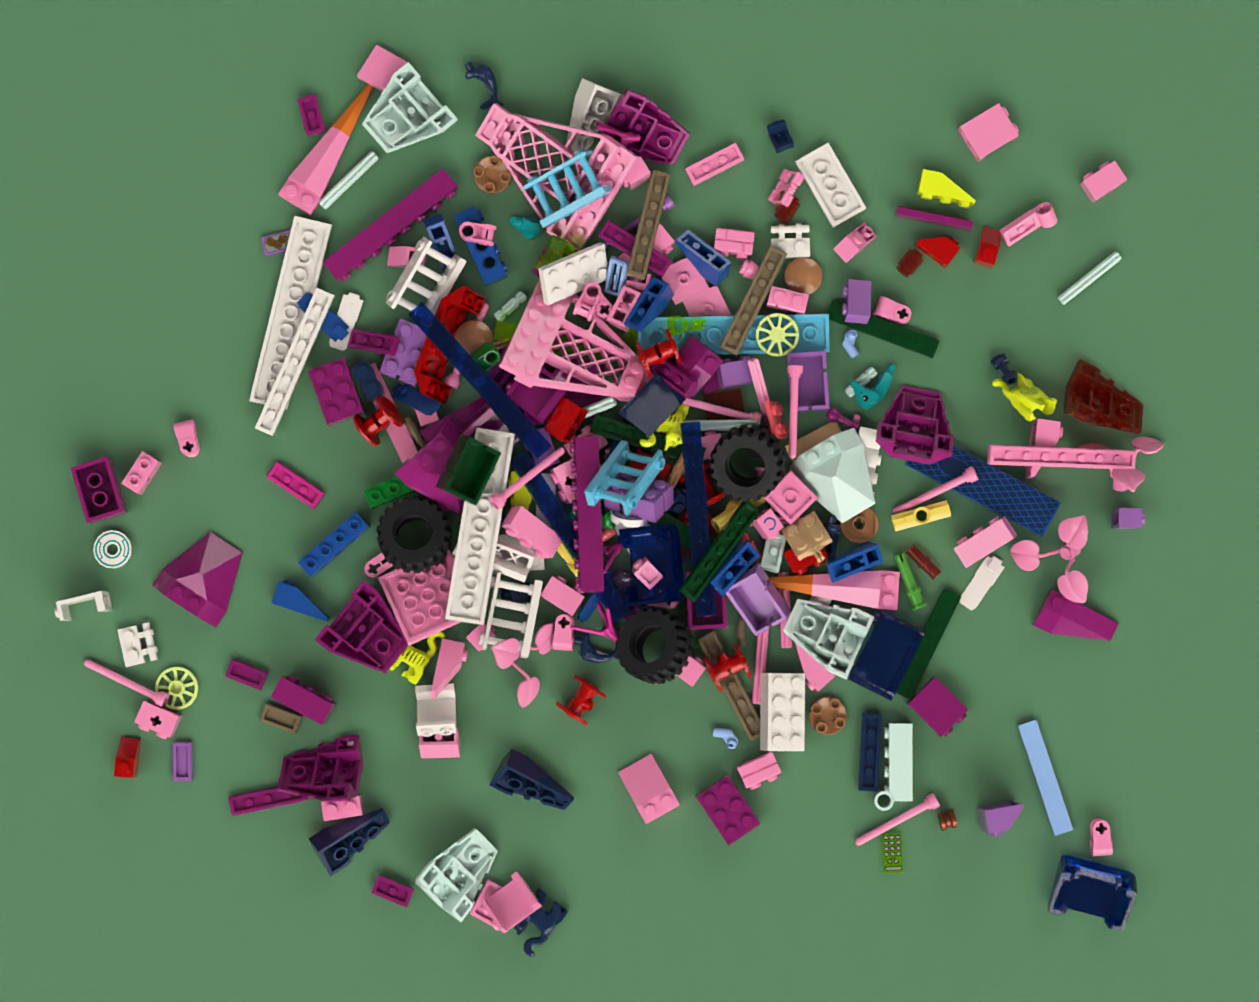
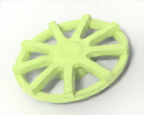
M770 314L758 324L756 340L762 351L768 355L784 356L790 353L798 343V327L795 321L785 314ZM779 317L778 324L776 327L773 325L770 318ZM782 317L790 321L783 328H781ZM766 320L771 326V330L761 327ZM793 325L795 333H786L785 330ZM759 332H766L769 334V336L760 339ZM795 336L793 345L785 337ZM771 340L772 342L766 350L761 343ZM781 342H784L790 348L782 352ZM775 343L778 344L779 353L770 352Z
M171 667L164 670L157 678L155 692L159 691L158 689H168L169 692L167 694L169 696L173 695L171 705L166 704L165 707L172 710L184 709L190 706L197 698L198 681L190 670L183 667ZM173 670L174 681H171L165 674ZM177 670L185 672L181 680H178ZM189 674L193 682L184 684L183 682ZM162 677L169 683V686L159 685ZM194 685V694L186 691L185 688ZM182 694L191 696V700L186 703ZM176 697L180 698L182 706H174Z

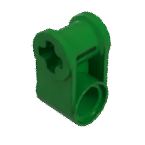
M486 342L473 353L467 355L462 365L472 372V376L477 379L500 361V354L493 343Z

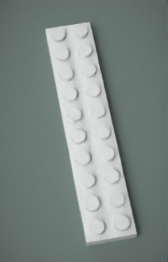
M294 216L249 399L250 402L266 404L305 315L297 302L306 292L314 294L318 287L332 224Z
M476 428L475 439L501 452V455L477 506L464 501L445 616L447 620L484 625L503 507L499 510L494 508L489 501V497L494 493H502L506 490L515 438L514 433Z

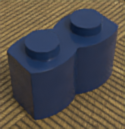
M363 360L352 366L353 374L361 383L363 393L368 399L374 402L378 396H385L382 384L376 379L375 371L367 361Z

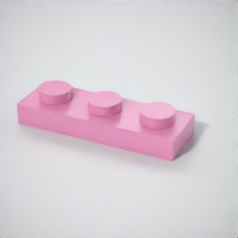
M734 143L685 168V171L692 185L696 186L743 162L744 157L737 144Z

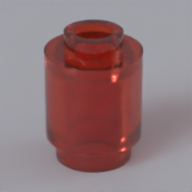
M791 195L793 199L789 207L778 204L775 209L776 213L774 216L786 224L789 220L791 221L800 207L799 199L794 195Z
M909 249L897 263V271L907 278L909 275H913L923 263V255L916 249H913V251Z

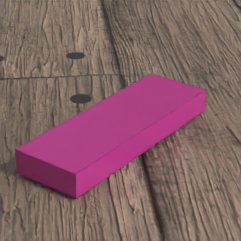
M279 462L275 463L266 476L313 509L316 508L325 494Z

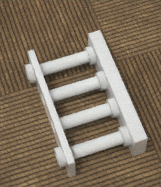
M423 236L422 240L417 242L415 252L395 287L388 293L385 303L393 309L399 304L418 314L417 320L429 328L441 299L448 295L467 261L456 254L449 258L430 247L432 241ZM426 254L446 264L447 268L443 274L440 275L420 264ZM416 270L437 281L434 290L429 291L411 281ZM407 287L427 298L428 301L424 307L421 308L401 297Z
M497 572L496 577L492 576L490 588H493L485 633H481L479 644L482 645V650H486L487 644L496 645L505 640L489 636L491 625L519 630L521 633H524L523 641L519 640L520 646L517 652H520V658L527 659L543 581L535 580L534 584L529 586L500 580L501 573ZM498 587L528 593L531 596L530 603L521 604L496 599ZM494 607L522 611L524 614H527L526 622L518 623L493 618Z

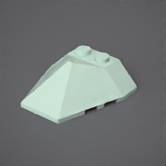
M408 62L393 74L362 125L386 153H390L443 133L457 122L458 119L446 105L444 107L422 83L418 72Z
M855 428L832 435L801 454L789 467L790 471L818 497L816 500L832 515L836 516L841 523L846 522L876 504L868 471V462L865 456V447Z
M797 599L783 632L826 670L847 679L874 616L857 608L845 609L839 608L838 605L826 606L821 605L822 603Z
M474 828L431 860L417 876L416 884L438 906L459 922H462L473 908L476 893L478 890H481L483 886L481 882L485 873H489L498 850Z

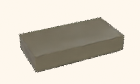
M266 703L259 721L296 734L302 716Z

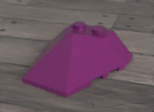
M627 89L620 95L606 122V125L618 130L640 134V142L628 143L625 147L638 157L641 156L642 159L655 163L674 164L690 135L689 131L647 96L631 89ZM602 132V134L609 135L620 143V136Z
M902 385L891 406L887 409L877 426L876 442L890 457L932 464L952 456L954 437L949 429L950 423L945 415L946 410L941 393Z
M447 419L434 432L436 435L412 459H407L394 473L407 487L461 514L464 501L435 487L442 471H447L445 465L460 434H462Z
M210 532L162 569L152 586L164 596L216 628L227 612L243 553Z
M363 580L351 594L353 598L332 624L330 626L326 625L314 640L328 652L386 674L409 645L380 593Z
M359 735L339 737L335 739V742L327 745L322 743L316 749L310 751L305 749L284 757L277 790L325 802L349 801L357 797L363 769Z

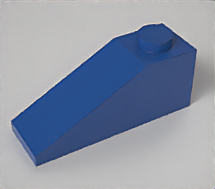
M442 214L424 220L433 248L449 258L453 257L456 251ZM439 261L441 269L444 273L445 269L447 268L446 264Z
M685 231L676 239L675 243L700 275L714 286H718L728 277L732 262L691 231Z
M652 277L623 324L641 332L665 310L674 294L670 285Z
M739 541L710 580V583L723 596L760 556L749 541Z
M868 541L849 549L827 563L826 566L831 582L834 583L883 562L879 545Z
M286 579L284 583L278 582L271 604L329 621V617L300 588L295 587V582Z

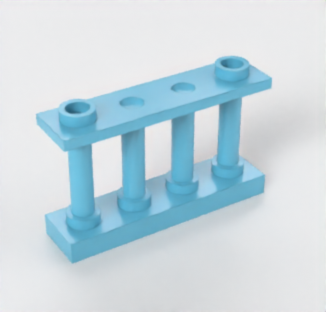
M581 149L575 152V157L540 177L537 175L527 180L528 184L522 186L524 190L533 188L545 212V218L540 220L543 228L557 223L612 192L610 185L602 186V184H599L586 157L593 154L592 150L585 151ZM577 162H580L592 186V192L589 194L583 193L570 167ZM563 170L576 194V201L573 203L567 201L555 177L556 174ZM547 179L561 204V209L556 212L552 210L539 185Z
M621 440L585 489L587 504L595 507L601 499L623 504L625 515L629 516L657 474L664 468L665 459L663 458L662 450L658 449L653 458L631 453L628 441ZM629 460L647 464L644 470L624 465ZM619 473L638 477L635 483L615 479V477ZM610 486L629 490L626 496L606 492Z

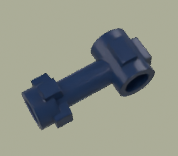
M1004 353L998 354L990 360L995 370L1000 369L1002 371L1004 383L1006 382L1011 385L1017 381L1016 372L1014 370L1010 371L1006 365L1009 361Z

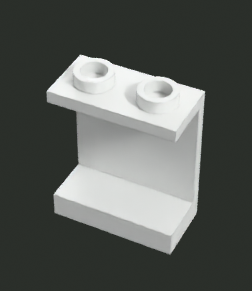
M98 591L57 601V606L54 607L56 617L60 618V621H71L69 605L93 599L96 601L98 612L112 611L109 592Z
M454 683L447 684L435 699H431L432 685L415 686L417 698L416 729L418 736L429 737L431 735L457 733Z

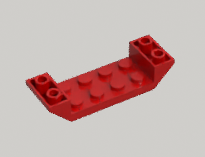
M465 286L460 287L441 299L414 369L421 394L444 405L450 396L452 387L441 382V379L445 374L446 366L452 355L455 345V334L459 326L464 323L467 312L480 315L486 299Z

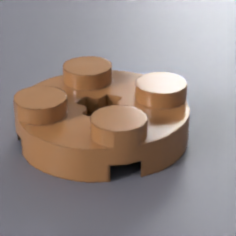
M867 508L846 522H840V530L849 541L864 543L876 534L879 525L878 518L870 508ZM857 519H861V522H864L861 530L854 526V522H857Z

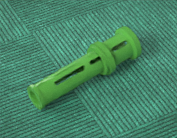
M906 553L894 556L907 589L905 595L909 597L912 605L911 611L928 606L922 597V589L916 584Z

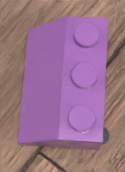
M1009 801L977 807L981 830L992 835V837L1004 835L1003 831L1010 829L1023 810V804L1017 801Z

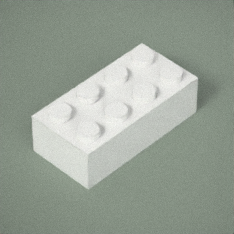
M761 673L760 750L804 751L805 673Z

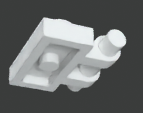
M796 223L795 225L778 224V226H771V233H778L779 239H771V246L787 253L786 258H810V238H802V233L809 232V225ZM785 233H796V238H785Z
M149 622L142 624L143 632H139L137 625L117 630L126 667L146 663L144 655L149 654L150 661L158 660L156 653L158 649L154 644L152 636L154 631L151 629ZM144 637H145L146 644H147V648H146V649H143V648H142V643H141V639H140V638H144Z

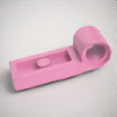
M1044 202L1000 229V233L1005 244L1009 247L1040 226L1044 228L1054 226L1058 219L1052 204Z

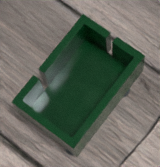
M460 434L445 465L447 471H442L435 487L477 506L501 452L484 445L470 436Z

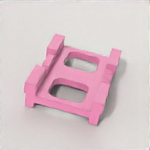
M783 169L779 177L780 181H778L776 189L772 190L768 200L773 204L778 203L789 207L793 199L791 195H794L793 192L796 191L797 186H800L805 176L798 171L794 172ZM793 174L794 176H793L791 182H790L789 184H787L788 181H789V179H790V177H791V175ZM785 191V193H784V195L782 196L781 200H778L779 197L781 196L780 192Z

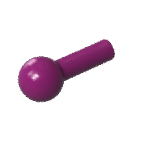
M830 408L826 412V419L829 422H839L850 429L855 428L856 431L859 430L860 425L842 416L837 408Z

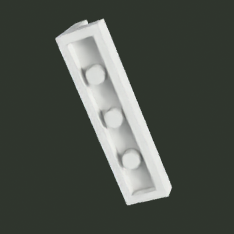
M498 540L493 570L525 582L535 554ZM457 544L454 548L453 555H456ZM500 550H508L511 556H503ZM518 557L528 558V565L520 563Z

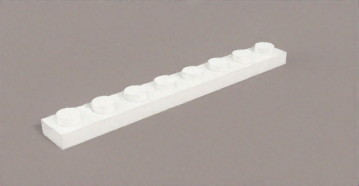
M316 288L255 429L274 436L335 297L333 294Z

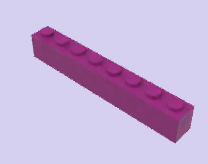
M444 168L323 261L324 265L338 282L341 280L345 282L352 276L351 273L354 270L362 269L367 264L366 261L371 257L374 259L382 253V248L386 245L388 247L393 245L400 234H407L412 229L411 226L416 222L421 223L425 220L427 213L431 210L433 212L438 210L445 199H452L457 194L458 186Z
M575 437L573 442H570V454H573L574 459L570 465L571 473H574V481H571V491L575 492V500H572V511H575L576 519H573V531H576V538L573 539V548L577 550V558H574V569H578V577H575V589H578V593H602L604 591L601 500L597 502L595 507L587 504L585 489L600 470L598 437Z

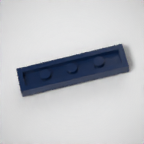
M862 713L859 791L878 792L882 714Z

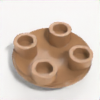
M496 155L482 158L473 170L475 184L485 193L496 194L502 192L511 181L510 172L501 158Z
M800 257L794 259L786 267L784 274L785 283L791 291L809 295L815 292L821 285L822 270L817 262L810 258Z
M470 320L459 326L454 341L458 351L462 355L467 356L486 342L492 343L493 336L490 328L485 323Z
M819 698L810 707L809 722L812 728L820 734H836L846 724V709L840 700L836 698Z

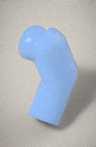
M854 329L848 330L844 334L842 342L844 349L852 359L859 354L854 346L858 336L857 331Z
M714 727L713 737L723 738L729 749L736 748L738 739L731 729Z

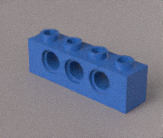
M474 206L453 215L459 228L464 222L482 224L481 221L485 220L480 209L476 211ZM469 227L464 228L462 231L465 236L473 234L469 231ZM465 241L486 287L507 278L505 273L508 272L504 261H499L497 255H500L496 244L494 246H487L485 250L477 249L478 243ZM487 259H494L495 265L488 268L485 266Z
M358 512L353 513L298 561V564L310 577H314L367 531L370 526Z

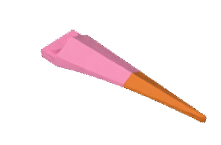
M368 84L292 172L278 193L281 198L310 216L312 215L326 191L373 86Z
M863 571L834 583L831 582L829 574L768 577L767 582L771 580L773 585L779 589L875 609L897 610L900 572Z

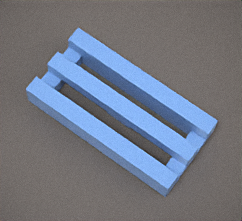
M616 256L610 257L604 292L616 297L619 296L623 286L626 285V272L629 261L624 262L621 258L616 259ZM615 264H617L616 273L614 275L613 289L611 290Z

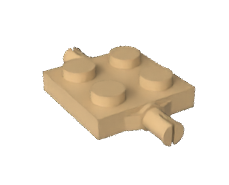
M815 511L802 518L798 517L791 525L781 529L799 561L811 555L815 556L817 562H821L820 558L823 561L825 557L821 550L833 542Z

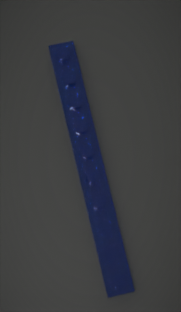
M423 302L408 314L537 459L552 446Z
M700 421L680 423L692 570L710 547ZM710 582L695 601L696 617L716 615L714 587Z
M526 451L510 462L519 478L535 467ZM539 473L524 486L574 561V558H577V550L573 548V539L576 538V531H573V522L541 473ZM604 574V591L602 593H595L605 610L609 608L612 621L615 624L630 614L631 611L607 574Z

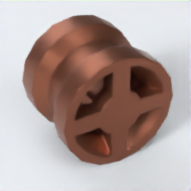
M949 809L945 813L942 811L937 812L942 831L949 827L957 828L953 809Z

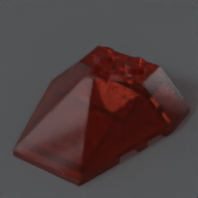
M1079 359L1066 385L1063 413L1087 424L1140 434L1142 432L1143 404L1126 390L1121 391L1114 386L1115 382L1112 379L1107 380L1099 374L1100 370L1097 367Z

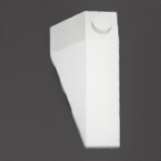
M582 78L575 95L570 126L597 133L599 131L602 132V130L598 129L599 126L596 123L601 122L605 124L621 94ZM568 131L567 142L572 135L571 131ZM579 133L571 149L574 152L581 149L588 151L594 143V137Z

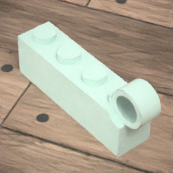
M887 723V727H884V739H887V746H884V758H887V766H884V777H887V785H884V791L877 792L873 799L874 805L879 810H889L893 806L894 801H913L912 723ZM882 794H886L890 798V802L886 807H880L877 802L878 797Z

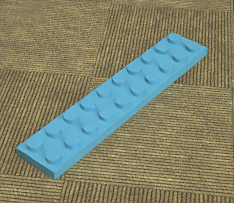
M829 314L787 315L795 321L799 330L798 343L790 353L830 352ZM768 315L756 316L738 354H766L757 343L756 329L760 321ZM735 316L656 317L641 332L638 331V342L643 350L667 340L665 329H668L678 351L688 338L693 335L718 355L731 354L721 349L720 345ZM779 317L770 318L775 327L778 324ZM782 317L781 328L785 327L790 321ZM766 320L761 327L771 330V326ZM793 325L787 328L785 332L795 333ZM759 332L760 339L769 336V334L766 332ZM787 336L785 339L793 345L795 336ZM767 340L761 344L767 350L772 341ZM781 342L782 352L787 351L790 347ZM777 343L773 345L770 352L779 353Z

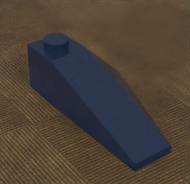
M511 749L502 759L489 784L505 794L511 796L513 793L523 795L526 800L534 798L541 800V803L562 810H565L574 800V797L535 762L514 749Z
M381 808L324 828L308 839L326 871L332 876L351 862L350 858L357 851L360 853L364 849L363 845L369 839H374L390 822L384 809Z

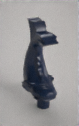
M472 62L465 64L468 71L465 73V78L481 80L491 93L490 99L483 103L480 109H488L494 103L500 106L505 105L497 99V83L491 68L486 65L474 68Z
M829 516V523L823 524L833 541L826 545L828 563L836 558L838 536L841 532L840 524L836 523V516Z
M585 633L582 637H574L573 644L580 645L579 654L583 660L592 663H601L613 659L620 660L616 654V650H619L617 646L613 653L607 654L593 648L589 641V634Z

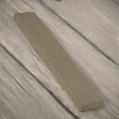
M652 170L626 272L627 276L645 280L671 177L669 173Z
M770 245L720 345L721 349L735 356L738 355L787 253Z
M714 630L697 639L711 665L717 663L718 656L726 653ZM729 672V677L719 681L748 739L752 741L760 737V718L737 673L732 674V672Z

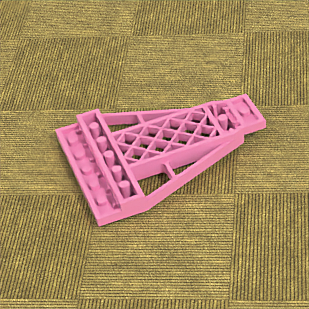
M494 103L475 136L488 144L495 155L501 158L541 220L545 218V213L538 204L539 200L537 196L534 197L529 189H523L522 186L526 184L517 171L528 179L536 176L535 172H539V176H542L545 170H552L558 167L555 166L553 155L560 153L562 164L567 161L566 156L570 159L575 157V152L571 149V146L579 133L601 139L589 158L588 163L599 184H602V186L610 185L612 192L557 223L545 227L547 229L546 232L560 243H566L577 252L584 249L639 157L609 135L516 113L511 114L499 104ZM540 124L571 131L572 135L566 145H564L543 130ZM530 132L533 143L525 144L523 134ZM536 134L544 139V141L537 142ZM545 143L548 154L540 155L538 144ZM533 145L535 157L528 158L526 147ZM551 145L559 151L552 153ZM517 148L522 150L523 159L516 160L514 150ZM548 156L550 167L543 169L541 157ZM536 159L538 170L531 171L529 160ZM577 162L575 165L578 176L575 177L578 178L577 181L583 193L589 194L592 192V186L584 170H581L580 162ZM556 174L555 177L558 183L559 181L566 180L568 192L563 193L568 194L567 196L565 195L567 201L573 203L576 201V194L566 174L563 179H558ZM544 181L539 184L543 193L546 191L558 200L551 184H549L550 182Z
M539 278L499 367L514 374V380L530 388L532 386L610 396L620 401L629 402L655 375L651 373L652 376L648 377L639 357L596 313L591 320L588 330H584L565 319L570 303L573 302L576 305L580 298L577 294H573L551 305L544 304ZM594 324H595L615 345H613V344L609 343L608 341H606V340H604V339H602V338H600V337L594 335V334L592 333V328H593ZM566 334L569 342L562 343L559 336ZM555 339L557 345L552 346ZM583 343L586 351L579 352L577 344ZM571 346L574 354L567 355L565 347ZM559 349L562 357L554 354L553 350ZM600 352L602 360L596 361L593 353ZM588 355L591 362L585 364L581 356ZM576 358L579 365L571 363L570 359ZM617 361L619 368L613 369L610 362ZM544 362L567 373L565 382L539 378L538 375ZM605 364L608 371L601 372L599 365ZM593 367L596 374L589 372L587 368ZM617 373H621L619 380L616 376ZM571 376L588 385L570 383L569 381ZM611 376L613 383L606 381L604 377Z

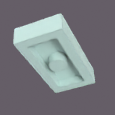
M779 534L772 540H765L760 562L763 570L774 573L779 572L786 542L784 535Z

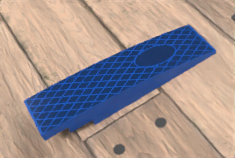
M954 446L951 457L932 464L908 460L905 463L906 466L941 485L963 475L962 472H965L966 468L973 466L979 480L973 483L971 481L968 483L964 482L951 490L1000 517L1005 516L1011 522L1041 537L1044 536L1061 504L1059 501Z

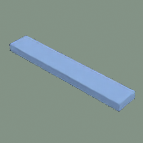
M1037 720L1017 725L1054 836L1072 831L1073 827Z

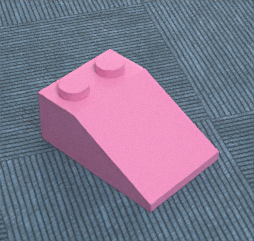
M1044 419L1033 421L1029 446L1055 447L1059 438H1062L1063 427H1060L1061 422ZM1027 466L1025 479L1035 477L1041 466Z
M652 754L645 756L618 772L646 824L680 805Z

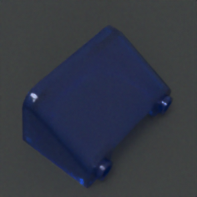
M674 524L619 529V543L623 548H629L633 584V587H628L624 593L626 607L682 601L684 595L678 589L683 584L684 578L680 535L677 526ZM644 557L664 576L650 590L632 572L633 564L638 559H643Z
M880 611V614L876 612L872 622L874 624L873 630L857 662L852 666L847 680L891 701L924 637L925 631L884 611Z
M1062 855L1048 903V911L1055 915H1061L1066 913L1067 908L1104 918V922L1109 929L1124 931L1137 895L1136 877L1133 873L1124 869L1071 855Z

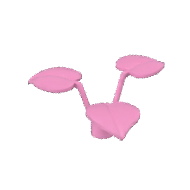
M1141 436L1133 439L1131 446L1136 448V455L1139 451L1144 454H1152L1161 450L1164 447V442L1155 438ZM1087 443L1077 447L1108 449L1106 446L1098 443ZM1109 469L1110 477L1113 478V489L1123 492L1129 489L1134 492L1138 485L1145 480V474L1137 469H1116L1114 471Z
M1085 515L1068 518L1061 522L1058 528L1059 537L1067 544L1058 550L1039 554V545L1032 540H1022L1012 546L1010 550L1012 558L1025 571L1036 569L1040 563L1039 558L1060 553L1063 559L1069 560V563L1065 569L1066 575L1058 578L1059 591L1070 601L1077 603L1087 601V578L1080 571L1073 570L1069 572L1072 563L1075 562L1074 557L1080 554L1081 548L1087 543L1088 524Z
M554 621L543 625L538 630L535 637L536 646H530V650H539V653L543 655L553 648ZM509 638L492 646L491 649L495 655L498 667L506 669L512 664L525 676L526 680L519 684L517 691L519 705L524 708L537 696L540 682L537 677L533 676L530 678L514 662L520 655V652H517L520 644L517 639Z

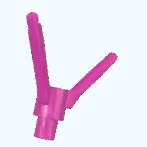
M601 122L596 123L599 126V130L620 136V144L624 147L628 143L640 142V134L621 131Z
M619 540L616 544L613 543L610 546H602L608 558L603 566V574H606L614 557L624 547L622 541Z
M600 604L596 606L605 623L601 631L570 626V629L598 634L604 637L607 636L608 639H612L615 643L616 640H619L617 630L613 626L609 608H606L605 615Z

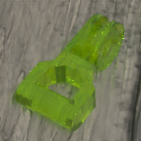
M680 315L667 316L668 330L671 335H681L684 331L703 330V328H706V325H703L706 320L691 321V323H694V326H691V329H689L688 321H685ZM680 319L683 322L681 331H676L675 320Z

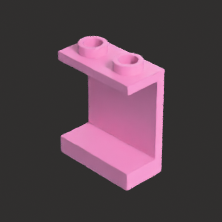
M999 103L961 125L958 129L977 162L1011 140H1016L1019 136L1018 127L1014 122H1010L1007 109L1004 106L1001 107Z
M517 871L511 875L513 880L487 899L479 898L482 903L480 908L485 915L489 914L493 920L490 922L496 931L500 930L506 933L542 907L524 878Z

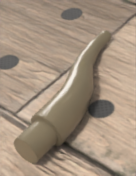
M411 416L405 417L404 420L409 433L423 448L427 442L420 433L416 423Z
M742 616L738 619L736 626L738 646H746V622Z

